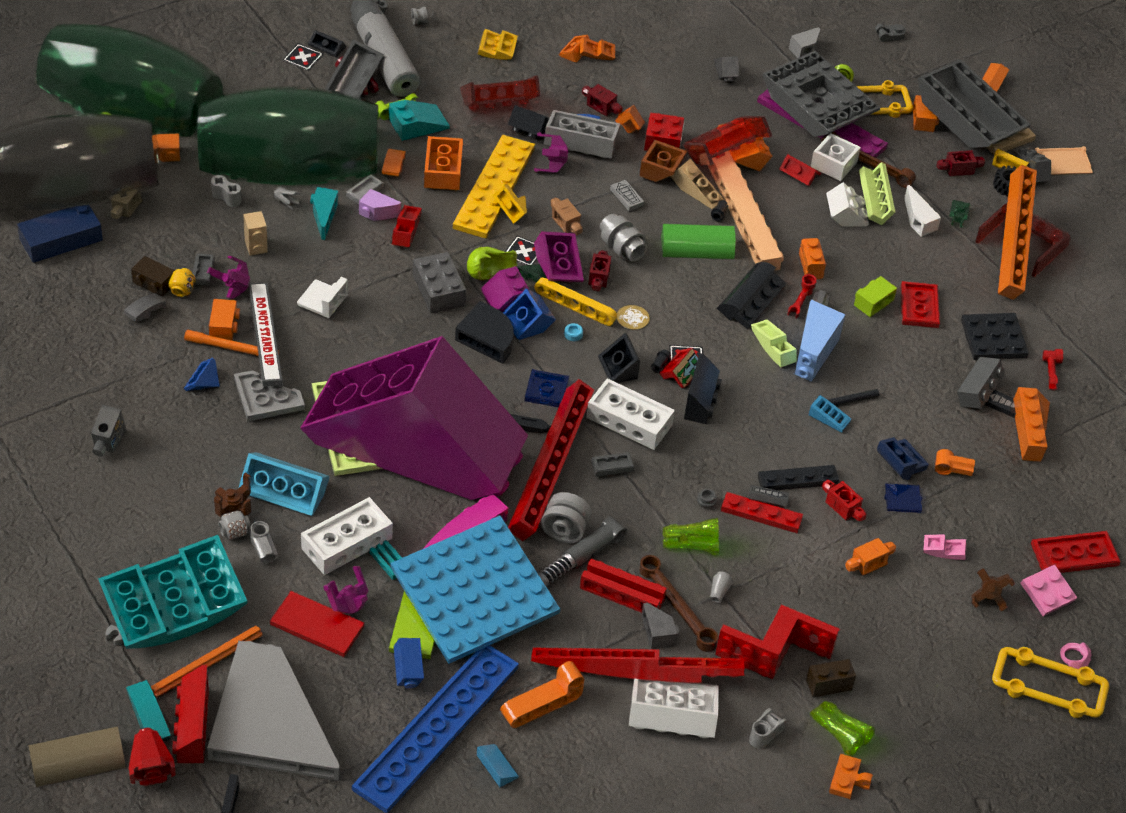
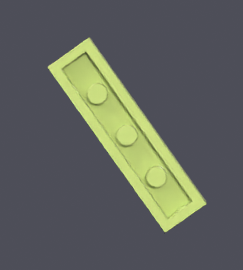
M881 162L873 171L863 166L859 170L868 219L883 225L896 212L886 164Z

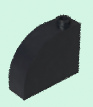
M479 301L457 325L455 341L503 364L512 351L513 326L503 312Z

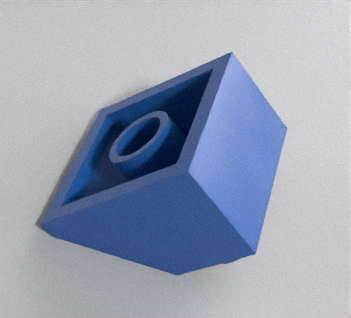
M527 288L503 312L511 321L513 333L519 340L543 333L556 320L541 296Z

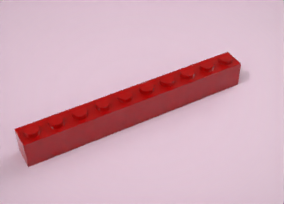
M580 379L566 389L508 526L511 533L521 541L534 534L538 528L587 409L588 402L594 392L593 388Z

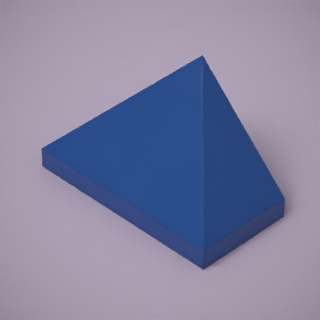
M210 358L201 362L183 389L191 391L220 387L215 359Z

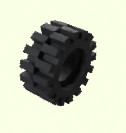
M1007 165V168L1002 166V168H998V171H996L993 187L997 192L1001 191V195L1005 193L1008 197L1010 174L1016 170L1015 166L1013 168Z

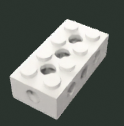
M607 378L588 402L586 418L655 450L672 427L675 410Z
M369 497L302 532L301 549L323 575H326L367 553L370 548H376L377 544H383V541L391 540L393 523Z

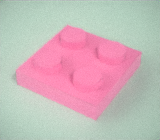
M1055 565L1023 579L1020 583L1042 616L1056 611L1077 599V596Z

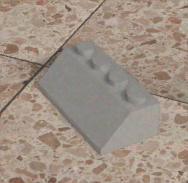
M553 110L546 125L545 134L560 135L567 145L568 151L582 152L586 155L592 154L601 158H612L620 130V123ZM545 137L544 145L551 146L552 137Z

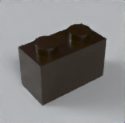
M144 256L131 269L132 282L163 297L170 290L168 285L175 270Z
M850 659L809 666L806 682L814 698L852 691L856 673Z

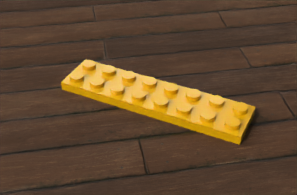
M506 135L501 136L453 222V229L487 238L502 210L493 195L505 184H508L513 190L535 149L534 143Z

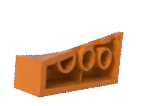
M1018 387L1013 400L1022 460L1041 462L1047 449L1045 434L1050 402L1037 388Z

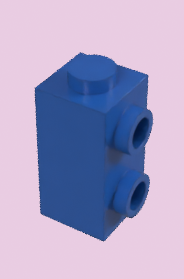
M399 638L394 645L397 686L415 688L424 679L420 638Z

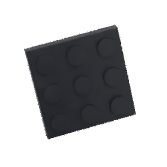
M1016 313L962 315L961 321L973 360H978L980 357L995 359L1028 357V349Z

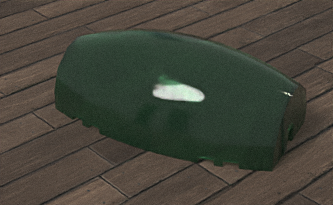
M59 24L50 30L44 39L38 55L36 69L38 86L50 95L55 94L59 96V100L63 103L65 101L71 103L73 108L85 114L97 117L103 112H107L127 121L130 129L139 131L142 128L151 129V133L155 134L158 131H165L168 134L191 137L205 120V104L207 112L210 113L224 96L223 84L219 76L205 64L166 41L130 29L107 25Z
M273 86L224 94L203 101L199 105L197 145L200 171L214 175H221V173L230 175L231 179L235 180L241 177L247 178L248 182L282 185L328 183L329 179L337 178L339 181H345V177L355 175L356 178L376 174L378 171L379 105L359 97L313 87Z

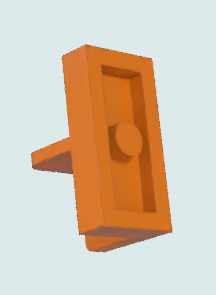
M634 105L620 113L615 120L616 123L623 125L627 133L640 130L645 123Z

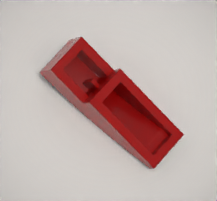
M404 205L397 217V225L393 230L392 245L411 246L419 224L422 208Z

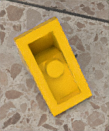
M508 184L503 185L493 195L513 224L527 213L526 197L518 198Z

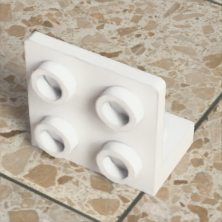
M340 277L332 286L319 280H314L299 298L297 305L330 318L348 295V279Z

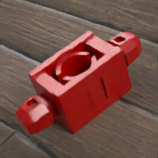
M830 480L823 482L822 488L827 493L826 503L843 519L848 520L853 517L857 521H863L866 518L867 514L861 507L863 498L844 481L837 485Z

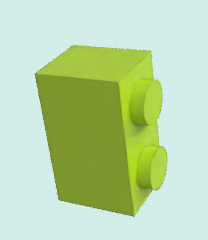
M880 276L856 292L854 306L867 316L872 317L894 301L897 287Z

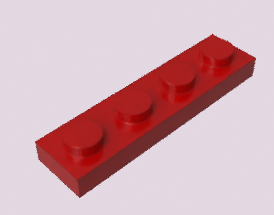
M729 492L726 493L721 507V512L793 533H798L803 517L801 513Z

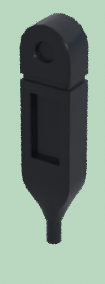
M510 414L524 431L544 433L549 431L551 427L541 419Z

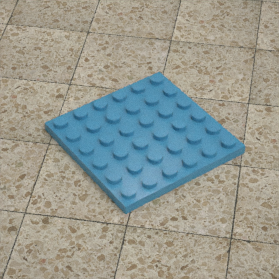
M497 516L390 563L393 573L448 664L560 613V608L501 516Z

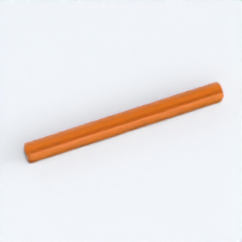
M257 626L248 629L151 686L154 696L159 697L180 685L182 677L198 667L207 665V668L231 655L236 651L238 641L253 642L262 636L261 629Z

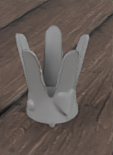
M278 187L274 191L275 200L282 201L292 210L293 207L289 205L290 202L299 204V201L290 195H300V192L286 190L284 187Z

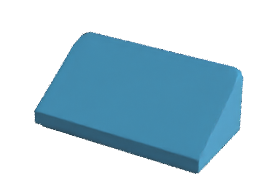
M496 744L477 747V757L499 787L519 777Z

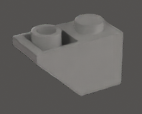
M814 28L791 36L789 49L797 58L815 51L820 28Z

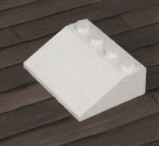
M634 679L629 726H633L636 729H655L658 732H676L679 735H697L700 738H715L718 719L719 686L704 683Z

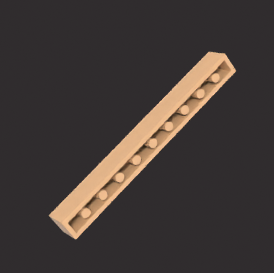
M722 138L703 140L701 154L724 201L729 205L728 209L755 264L767 262L775 266V270H780L781 262L784 260L783 253L779 251L777 241L773 239L771 229L767 227L763 214L761 215L758 203L754 201L752 191H749L747 181L741 175L740 167H737Z

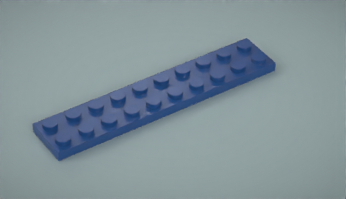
M490 645L476 651L352 785V791L383 812L388 813L516 672L519 663Z

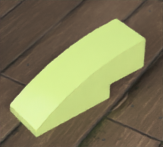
M769 320L751 324V328L758 341L775 363L780 367H784L797 362V350L787 342L784 332Z

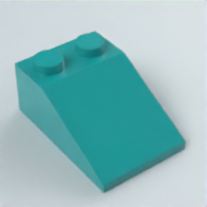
M411 100L389 103V120L402 141L450 129V125L436 104Z

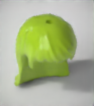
M479 247L469 255L467 271L475 279L489 280L499 270L517 267V252L514 250L504 252L492 247Z

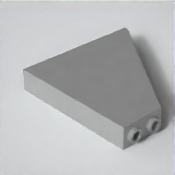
M238 641L207 747L208 760L339 781V763L281 647L271 644H258L252 641Z

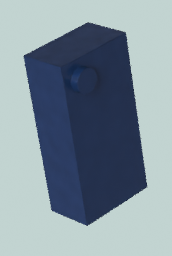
M88 202L17 224L19 239L33 263L103 241L101 224Z

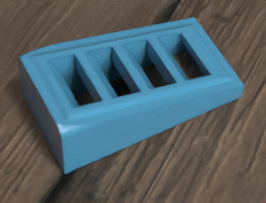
M821 395L818 396L810 407L809 416L841 433L852 420Z

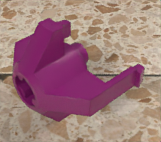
M539 132L537 136L552 137L549 149H542V155L548 157L549 169L534 168V171L557 173L568 160V147L560 135L541 134Z
M228 256L229 259L238 263L237 269L222 273L209 267L207 273L224 281L226 286L230 287L226 297L234 299L249 287L250 277L246 262L233 256Z
M353 566L358 584L355 586L347 585L340 592L335 580L323 586L333 611L354 614L364 607L368 600L367 593L369 590L360 566Z

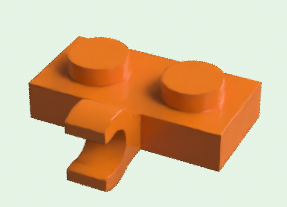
M840 754L829 793L850 799L854 785L866 790L870 789L873 775L866 772L858 774L861 759Z

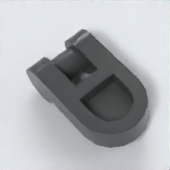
M878 24L875 27L881 41L901 40L905 37L906 29L900 24L886 26Z

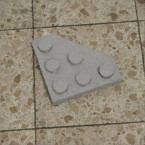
M253 370L234 374V381L247 421L305 410L300 390L295 388L291 390L284 387L283 383L281 386H263L260 373Z

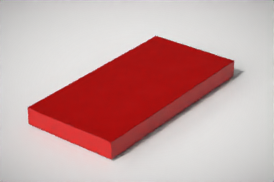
M1107 531L1032 539L1031 541L1041 570L1055 565L1060 573L1120 565V559Z
M290 591L270 620L271 626L342 657L346 656L365 627L364 622L341 612L333 611L332 608L293 591Z

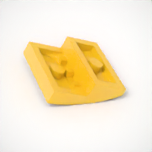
M484 29L477 54L493 59H512L518 36L502 30L501 34Z

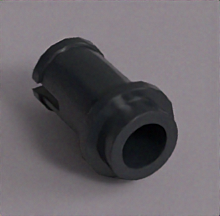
M720 200L716 208L711 211L713 220H723L725 212L729 207L726 201Z
M665 349L659 351L657 358L650 366L652 367L651 369L655 373H660L666 363L671 361V353Z

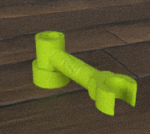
M412 93L402 100L412 101L418 98V96ZM377 101L374 106L377 114L382 120L389 119V103L385 104L383 101Z

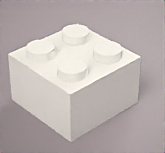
M830 133L814 150L811 167L841 181L856 165L861 147Z

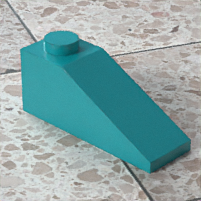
M317 187L315 194L312 193L310 204H313V214L321 239L325 240L338 206V190Z

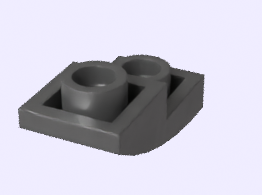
M155 293L149 294L130 304L124 309L123 314L130 317L133 321H141L142 319L150 318L151 311L165 308L166 300Z

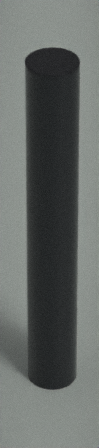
M869 390L828 399V401L835 406L877 397L879 396V390Z

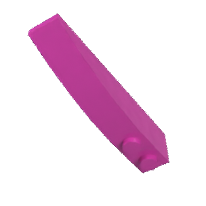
M494 494L483 497L478 503L467 507L462 513L446 524L424 548L497 516H501L504 522H506L508 507Z

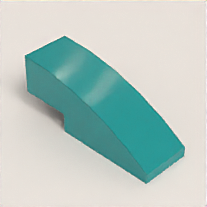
M145 680L126 687L140 728H152V730L158 731L163 741L169 740L171 734L148 681Z

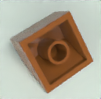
M654 140L641 160L639 176L657 182L674 175L686 156L687 151Z

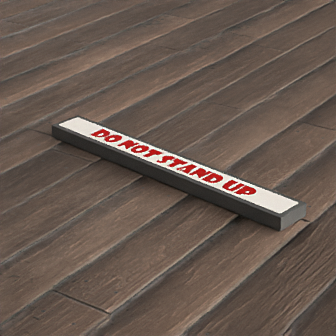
M250 283L249 295L262 385L281 386L282 374L268 284Z

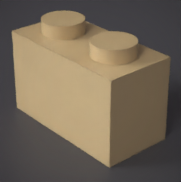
M262 211L243 214L245 243L249 255L267 253V226Z

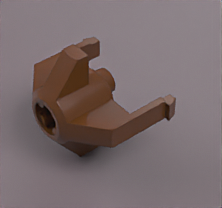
M246 472L243 474V485L237 490L227 489L225 491L220 487L215 491V514L222 517V515L234 511H241L244 516L251 513V500L248 498L251 494V476Z
M984 568L977 571L982 579L981 588L971 595L973 606L977 608L979 606L978 602L988 598L996 601L1000 611L1008 608L1001 594L1003 587L1008 584L1011 587L1015 585L1010 575L1006 574L997 578L989 576Z

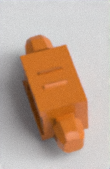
M879 538L855 548L852 558L847 560L845 567L848 571L859 570L862 575H866L887 565L889 555L896 551V545L893 542L883 543Z

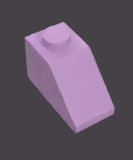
M372 189L359 201V214L373 221L397 218L401 212L400 201Z

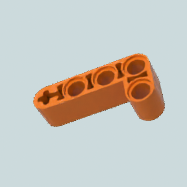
M572 661L565 662L558 668L556 679L508 700L501 706L500 711L512 728L520 727L577 700L583 693L585 679Z

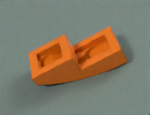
M584 37L580 40V54L595 59L614 60L615 44L602 39L599 42H595Z
M388 149L382 167V174L399 176L402 171V163L405 159L406 151Z

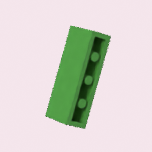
M663 224L661 234L663 257L735 258L736 239L734 226Z

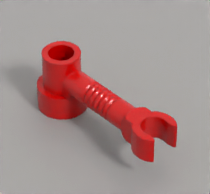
M806 274L802 277V291L796 302L788 308V316L794 311L796 312V319L799 317L803 302L807 296L813 293V289L816 286L817 279L814 275Z
M1063 349L1043 350V361L1048 362L1049 389H1057L1058 378L1055 364H1062Z

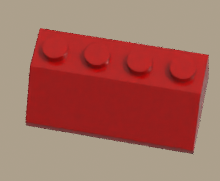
M202 665L183 676L181 686H177V699H180V704H176L175 716L179 717V720L174 723V736H177V741H173L172 753L177 755V763H204L209 700L207 665Z

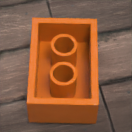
M428 136L424 188L460 189L463 151L462 138Z

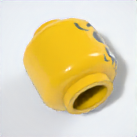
M187 268L177 269L173 272L168 286L174 295L184 297L191 294L196 278Z

